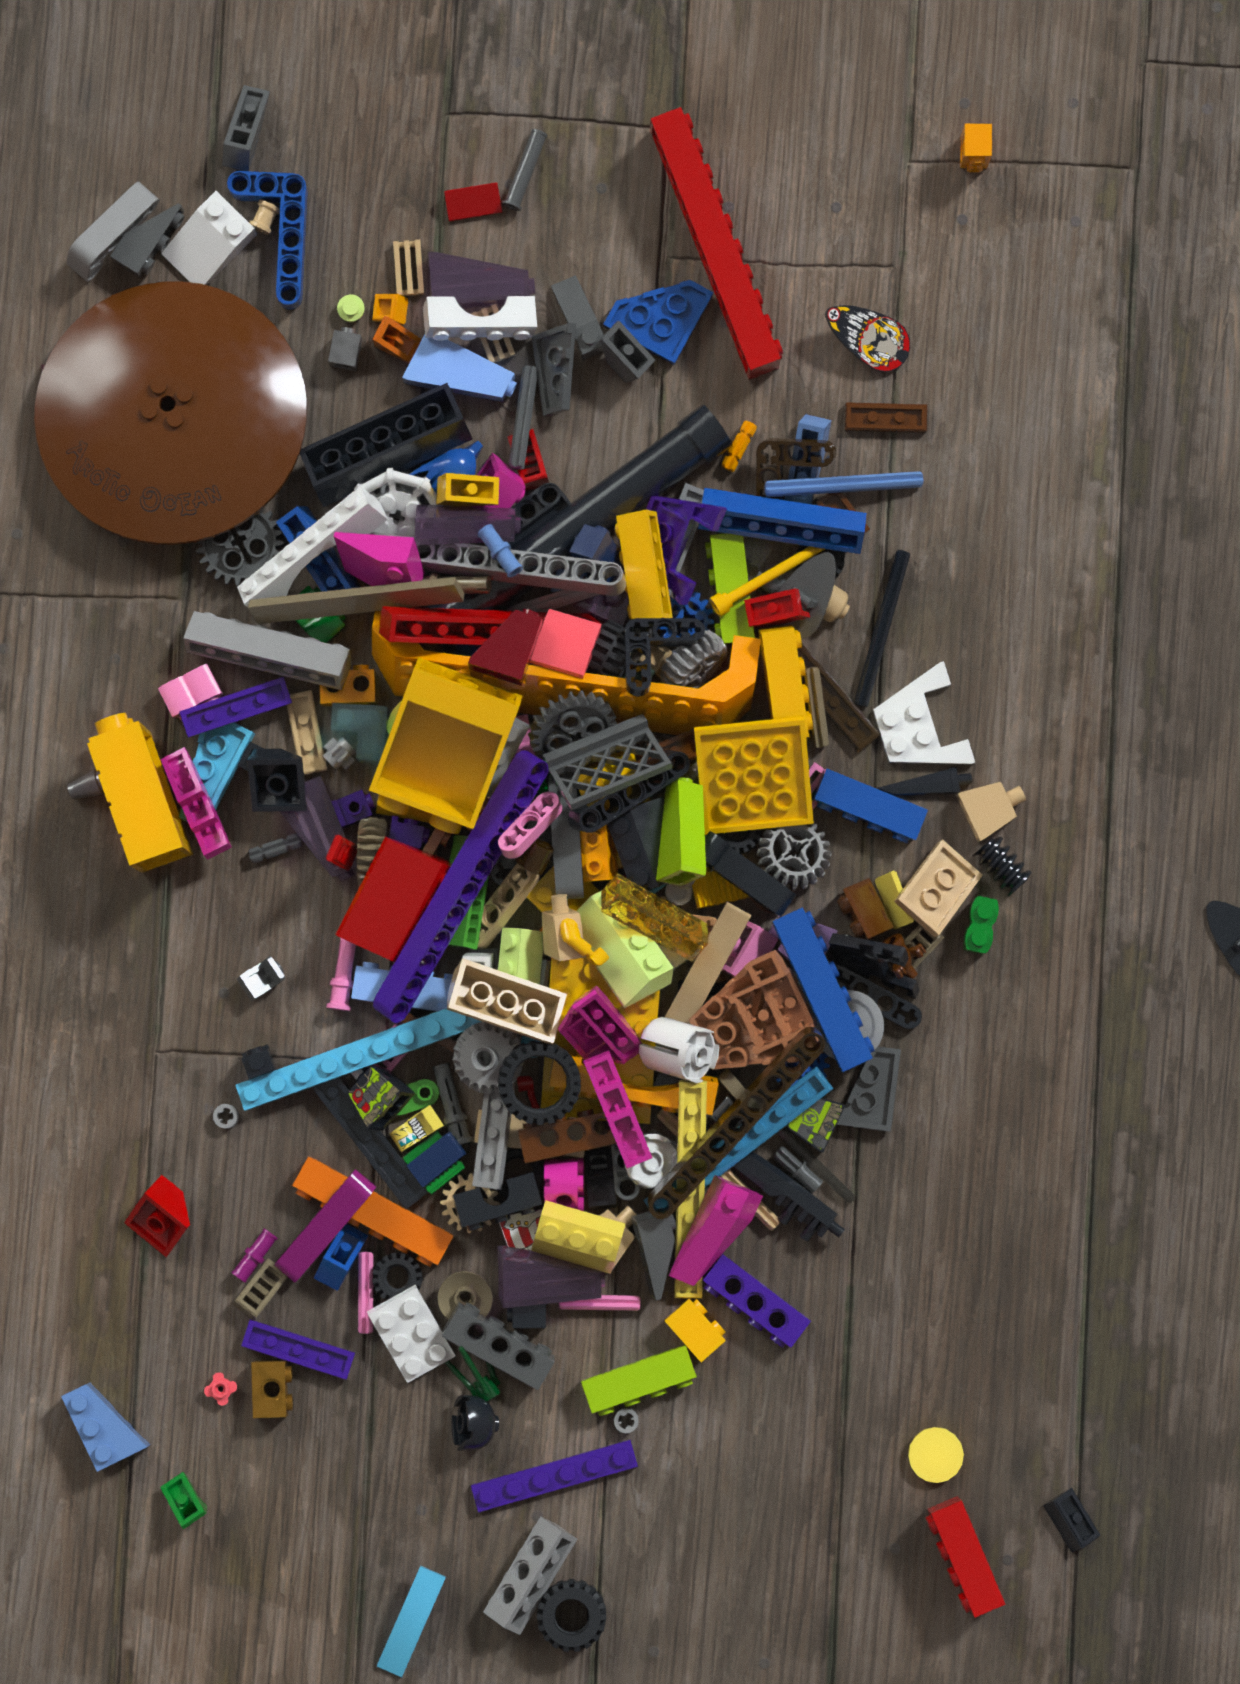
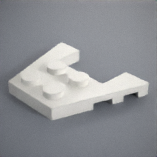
M944 661L935 665L873 709L889 763L975 764L968 739L944 747L940 746L926 702L925 693L951 685Z

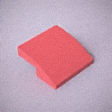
M549 609L539 633L531 663L583 679L601 631V624Z

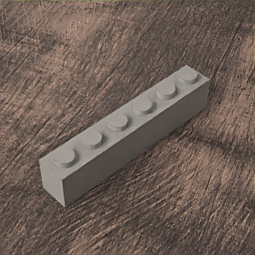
M194 611L183 637L187 653L342 690L352 664L350 649L341 644H328L312 637L303 638L287 631L278 632L262 625L254 626L233 618L217 617L209 612L200 613Z

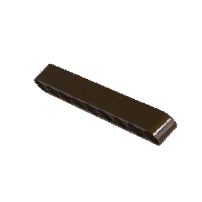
M815 1027L802 1029L650 1192L647 1202L653 1217L657 1219L668 1218L818 1058L825 1048L824 1038ZM815 1036L818 1038L817 1045L811 1048L804 1045L806 1038ZM794 1056L800 1059L796 1067L789 1068L785 1065L789 1057ZM771 1077L781 1079L780 1084L775 1088L766 1086V1082ZM753 1097H758L762 1100V1103L757 1108L747 1106L748 1101ZM737 1117L743 1120L739 1128H731L728 1125L733 1118ZM714 1138L724 1140V1144L720 1148L710 1147V1142ZM696 1158H702L705 1160V1164L702 1168L695 1169L691 1166L692 1161ZM682 1178L687 1183L683 1188L676 1189L672 1186L674 1180ZM657 1199L668 1201L667 1206L662 1209L655 1208L653 1204Z

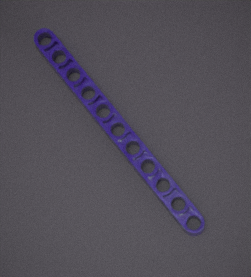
M522 750L513 758L477 820L474 829L470 832L373 1001L374 1009L393 1023L403 1021L410 1012L500 857L502 851L498 845L499 837L530 805L547 776L548 764L531 752Z

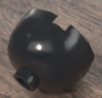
M472 1395L458 1396L454 1403V1407H459L457 1416L452 1415L451 1419L454 1445H460L457 1449L458 1451L479 1450L490 1443L494 1432H498L499 1417L495 1415L492 1406L481 1397Z

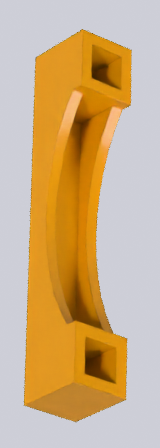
M567 1051L579 1069L581 1079L580 1095L588 1098H597L582 1056L579 1053ZM552 1060L549 1086L554 1087L553 1090L556 1092L564 1093L566 1074L562 1066L555 1060ZM703 1076L701 1080L707 1081L706 1114L713 1115L719 1084L716 1077ZM622 1082L629 1100L635 1101L636 1106L651 1108V1105L662 1106L664 1111L678 1113L679 1082L663 1086H639Z

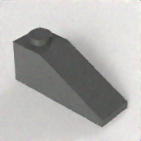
M246 85L243 86L223 144L222 166L249 171L256 151L270 91Z
M576 275L551 285L566 323H576L575 344L582 360L602 353L603 349L600 339L604 334Z
M648 1211L631 1216L649 1293L657 1301L662 1298L675 1241L673 1231L676 1230V1223L672 1214L668 1218L657 1219Z

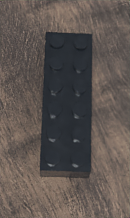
M445 383L302 448L300 456L323 507L347 497L355 491L354 488L357 484H363L386 472L387 468H393L394 471L402 472L471 441L473 438L448 383Z

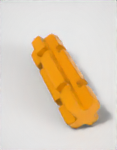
M746 420L743 422L740 428L741 432L737 433L732 443L733 447L728 450L729 455L725 456L721 464L725 470L735 471L739 463L738 459L741 460L751 439L749 438L753 437L757 430V426L754 423Z

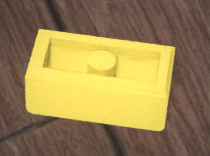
M892 871L876 878L875 883L886 912L894 926L893 929L912 924L914 919L894 902L903 890L897 872Z

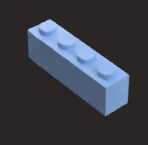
M363 961V966H356L351 998L373 1002L390 971L379 969L378 963ZM432 972L412 1008L436 1012L446 1009L447 994L453 974H445L444 978L433 977L434 972Z

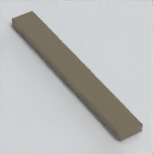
M456 577L252 599L249 600L248 609L257 624L381 611L382 606L419 607L463 602L464 592Z

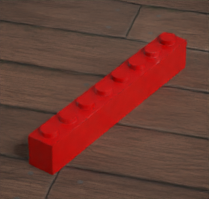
M382 606L379 634L388 642L482 645L514 611ZM537 612L539 614L538 617H541L542 623H544L547 612ZM565 613L600 624L590 614Z

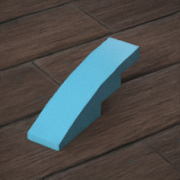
M420 1566L377 1667L397 1676H403L446 1576Z

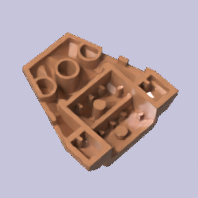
M776 950L748 962L734 978L727 982L716 995L689 1019L691 1025L714 1032L711 1033L714 1037V1043L719 1045V1056L714 1069L746 1067L752 1064L769 1065L802 1029L806 1027L816 1028L817 1021L793 970L790 967H786L783 958ZM810 1036L806 1038L804 1045L810 1048L814 1047L818 1043V1038ZM792 1056L786 1061L792 1063L798 1062L800 1059Z

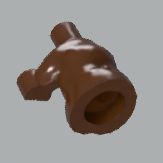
M895 934L885 939L882 943L905 947L909 956L905 967L889 962L896 977L901 979L903 974H905L906 977L915 978L918 973L911 964L915 956L921 958L924 953H927L922 944H917L908 949L904 944L901 934Z

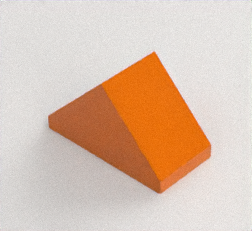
M384 316L372 340L375 348L409 364L422 339L388 316Z

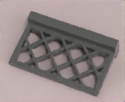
M643 714L543 755V761L549 767L548 778L554 781L571 810L672 769V763L650 731L647 719ZM649 741L647 749L635 747L639 743ZM620 751L625 752L622 759L609 757ZM630 754L642 755L640 763L628 761ZM649 757L661 760V763L654 766L646 764ZM594 762H600L597 769L584 767ZM605 764L618 766L615 773L602 771ZM623 768L636 770L633 775H621ZM569 772L574 773L571 780L560 778V776ZM580 774L592 776L590 784L578 782ZM599 778L611 780L610 784L604 787L596 785ZM574 788L586 791L584 795L575 799L571 796Z

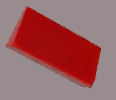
M497 182L444 191L449 222L502 213Z

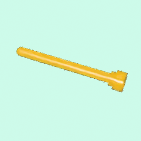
M809 546L730 593L715 594L709 598L710 604L716 614L721 617L730 612L734 602L825 549Z

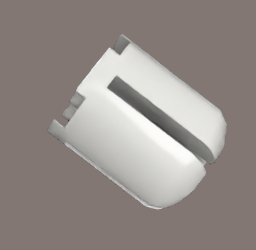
M660 1017L651 1020L644 1028L641 1038L662 1045L650 1046L639 1044V1055L642 1063L651 1070L693 1083H700L704 1081L701 1078L707 1073L709 1068H715L719 1056V1045L714 1043V1037L711 1034L714 1032L709 1029L667 1017Z

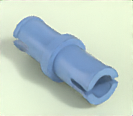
M488 524L478 532L479 538L482 539L491 551L490 556L492 559L499 562L509 578L518 575L523 570V566L510 551L511 546L509 543L502 540L492 524Z

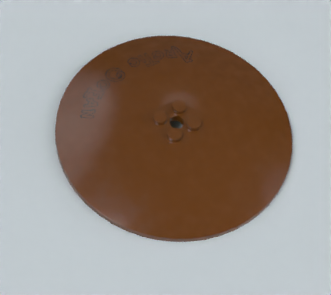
M167 281L144 284L116 293L86 311L67 329L50 353L43 368L37 387L34 422L40 455L47 472L64 498L80 514L104 530L126 539L157 545H179L199 542L226 533L252 518L275 497L293 471L300 455L307 424V399L301 370L292 349L276 326L263 313L248 302L221 289L199 283ZM166 399H172L176 402L174 409L168 412L163 411L160 408L161 403Z

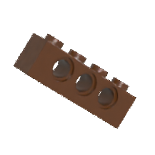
M593 1109L577 1112L578 1118L567 1120L565 1115L562 1119H556L551 1124L540 1126L536 1123L523 1124V1130H518L525 1163L617 1143L611 1128L605 1135L596 1133L594 1129L595 1122L599 1119L607 1120L604 1112L594 1114ZM574 1124L580 1125L583 1129V1136L577 1141L569 1139L567 1135L568 1128ZM546 1130L553 1131L556 1135V1142L550 1147L544 1146L540 1141L541 1134Z

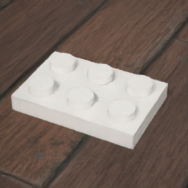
M416 1285L367 1311L369 1318L407 1383L455 1357L453 1349L447 1339L442 1337V1330Z

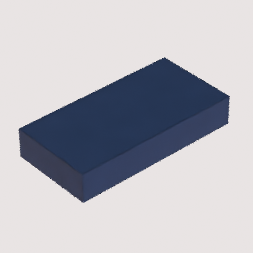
M448 1132L406 1166L420 1185L425 1187L467 1153L453 1134Z

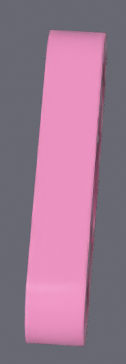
M544 792L540 794L499 837L498 845L505 857L513 859L521 856L561 814L562 804L556 793ZM537 821L534 828L524 829V825L527 822Z

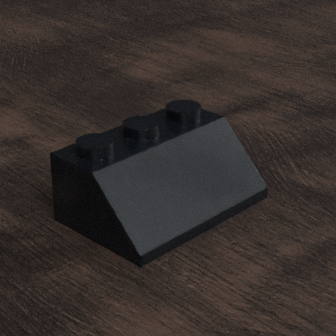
M664 797L634 806L607 824L633 895L668 884L656 881Z

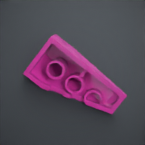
M492 453L476 475L499 477L498 505L459 507L457 517L453 516L448 520L440 534L439 540L463 543L484 526L508 511L525 494L524 489L526 487L522 478L497 455Z
M714 1175L669 1276L694 1286L749 1225L763 1195Z

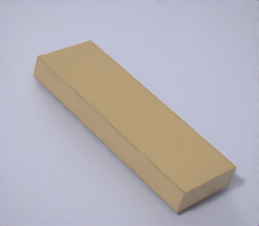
M312 690L289 694L292 703L287 705L296 755L303 759L304 775L328 771L326 759L323 757L324 749Z

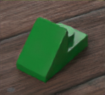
M184 1472L160 1487L183 1529L207 1514V1505L199 1498Z

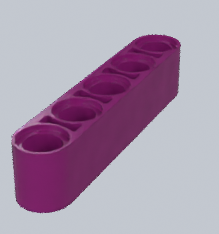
M355 1169L286 1249L274 1266L296 1283L377 1186Z

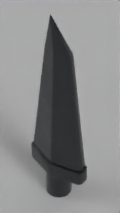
M953 767L948 770L878 787V789L892 795L960 793V785L973 784L971 773L958 775L957 768Z

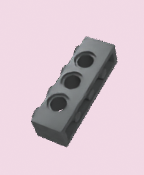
M458 1302L442 1330V1337L459 1347L463 1346L468 1352L539 1390L555 1362V1357L551 1354L553 1351L541 1343H538L536 1346L527 1341L528 1336L518 1330L511 1332L504 1328V1323L493 1316H490L488 1319L479 1314L480 1310L470 1303L463 1305ZM472 1325H479L483 1328V1332L478 1336H473L468 1332V1328ZM497 1338H502L507 1342V1346L503 1349H496L493 1347L492 1342ZM520 1352H527L531 1355V1359L526 1363H522L516 1359V1356Z

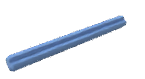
M917 471L773 480L765 483L764 490L767 497L919 488L923 485V474Z

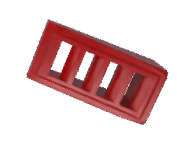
M534 429L529 431L528 441H531L532 445L527 446V453L535 452V454L526 457L525 466L538 462V465L517 470L518 475L525 484V492L549 483ZM513 435L507 436L510 448L512 445Z
M337 834L328 851L326 860L330 864L348 871L357 855V845Z

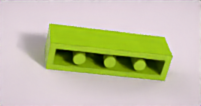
M728 533L710 535V542H705L707 559L712 558L713 569H708L710 586L715 585L716 594H723L724 592L728 594L748 582L744 539L741 535ZM750 594L734 602L730 612L719 617V623L714 624L715 633L724 641L725 645L733 643L734 635L755 638L754 628L749 627L744 601L750 599Z
M682 1345L584 1379L581 1383L592 1414L598 1412L599 1416L614 1412L613 1406L624 1403L625 1407L632 1406L641 1402L639 1398L641 1396L650 1394L651 1398L667 1393V1387L676 1385L677 1389L689 1386L693 1384L692 1379L697 1376L687 1347Z

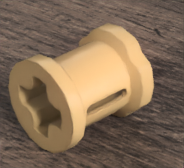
M259 200V208L253 221H249V223L256 231L270 235L272 232L270 227L276 214H280V208L264 200Z

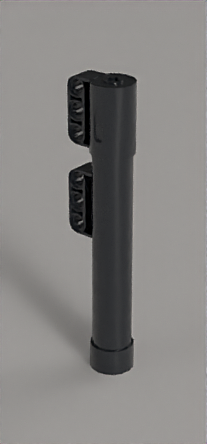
M702 404L677 422V427L572 503L556 484L545 483L494 521L493 528L504 542L509 543L511 550L573 557L569 551L573 546L576 535L580 533L584 524L592 527L602 526L611 532L615 529L617 523L616 516L640 511L648 505L651 496H661L703 464L708 465L733 447V444L716 417ZM557 495V499L554 502H545L548 496ZM535 511L532 518H523L526 512ZM513 527L511 533L507 535L501 534L504 528ZM449 556L446 559V562L454 561L457 558V556ZM475 560L472 565H480L478 560ZM530 566L526 569V572H533L538 566ZM425 572V573H424V576H430V575H431L430 572ZM447 575V577H459L454 575ZM491 580L492 587L489 594L466 593L464 594L463 602L419 606L416 608L507 611L514 606V601L535 586ZM440 644L446 653L456 648V644Z

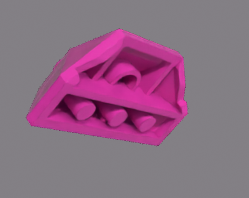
M595 986L573 1002L558 1027L559 1032L584 1059H589L609 1050L615 1063L625 1064L639 1054V1044H643L622 1013L598 986Z

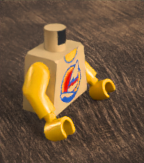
M567 894L552 895V910L542 912L544 954L558 961L588 956V961L592 965H603L609 960L608 954L601 947L593 952L591 950L592 946L584 940L580 914L569 908Z

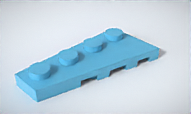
M236 723L199 734V744L196 756L193 758V763L215 810L228 788L249 742L255 736L254 732ZM181 807L179 818L187 821V818Z

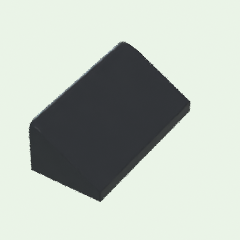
M1073 1488L1066 1490L1043 1505L1071 1552L1083 1549L1101 1536Z

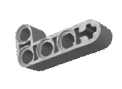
M136 182L74 241L68 251L66 264L85 281L88 282L93 279L102 268L104 258L118 245L126 232L137 227L153 212L160 201L159 198L140 182Z

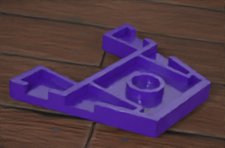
M651 496L646 509L657 512L668 589L676 596L674 599L680 605H688L696 582L676 570L695 522L700 523L711 531H718L727 508L662 496Z

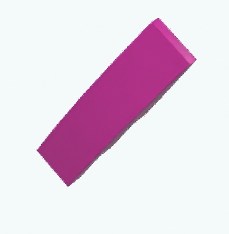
M183 747L160 759L176 799L184 811L191 830L195 833L204 857L208 860L232 848L187 749Z
M609 1050L584 1060L583 1062L626 1168L652 1159Z

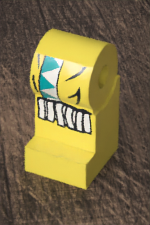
M429 1105L393 1130L389 1135L399 1150L403 1152L445 1125L433 1107Z

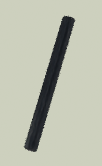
M897 550L895 553L854 704L860 707H867L869 705L910 558V553L904 550Z

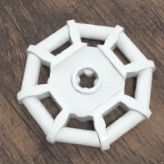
M387 468L386 472L363 484H357L354 488L356 490L361 486L381 503L387 516V520L373 532L408 537L419 536L424 539L439 540L445 516L449 514L448 507L436 505L437 494L429 483L430 479L427 477L420 478L394 471L393 468ZM388 483L389 489L385 493L376 495L373 492ZM396 483L415 488L413 491L396 487ZM423 493L431 505L430 507L425 508L420 503L418 497L420 494ZM396 510H400L401 516L405 518L396 521L393 520L390 513L395 514ZM425 517H433L430 532L423 528Z

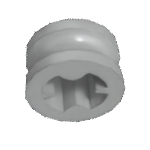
M221 1104L214 1110L213 1120L219 1127L230 1129L238 1123L239 1113L234 1106ZM225 1109H230L229 1113H233V1120L230 1119L227 1121V1124H222L223 1119H219V1113H224Z
M622 1408L615 1414L614 1425L620 1432L631 1433L638 1426V1415L634 1410ZM627 1413H630L633 1416L631 1420H634V1424L622 1428L619 1425L622 1423L618 1421L619 1416H625Z

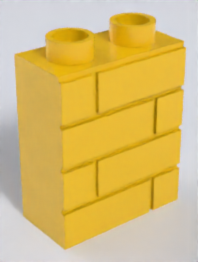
M418 657L369 791L379 794L377 804L390 812L407 815L410 806L431 813L429 824L447 833L459 834L462 826L474 829L518 712L522 695Z
M126 713L115 714L95 722L98 735L88 738L89 743L87 745L96 771L100 773L98 777L106 800L111 804L109 808L118 834L122 836L120 840L129 866L143 873L193 855L151 732L139 721L133 722V719L128 718Z

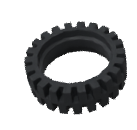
M533 1040L527 1044H520L517 1049L510 1051L508 1057H505L498 1076L499 1094L507 1110L517 1119L524 1120L529 1124L544 1125L547 1122L551 1124L556 1119L565 1117V1114L573 1109V1105L577 1102L581 1089L580 1073L576 1062L563 1047L561 1048L555 1043L550 1045ZM545 1056L555 1060L562 1066L566 1074V1088L563 1096L555 1104L547 1108L534 1109L524 1105L516 1098L512 1089V1078L516 1068L523 1061L531 1057Z

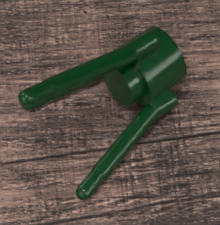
M463 1346L459 1347V1351L476 1379L473 1382L474 1386L449 1360L444 1362L471 1392L472 1396L481 1397L485 1401H489L500 1393L497 1386L501 1383L496 1376L493 1365L486 1362L490 1379L488 1375L481 1377Z

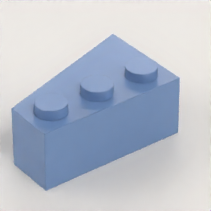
M91 1383L61 1396L97 1472L150 1446Z

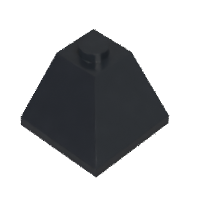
M281 748L254 749L247 759L252 812L307 811L302 757Z

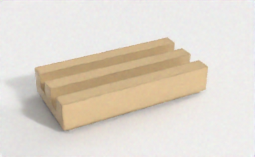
M420 239L415 241L406 240L404 242L393 241L397 294L402 296L424 295ZM402 248L405 249L407 290H402L399 250ZM410 248H415L418 289H413Z
M494 304L489 308L481 309V311L472 312L471 315L486 317L491 313H497L499 310L497 305ZM480 337L489 361L497 363L515 356L509 337H503L508 350L506 353H503L499 340H493L498 354L495 357L492 355L486 337Z

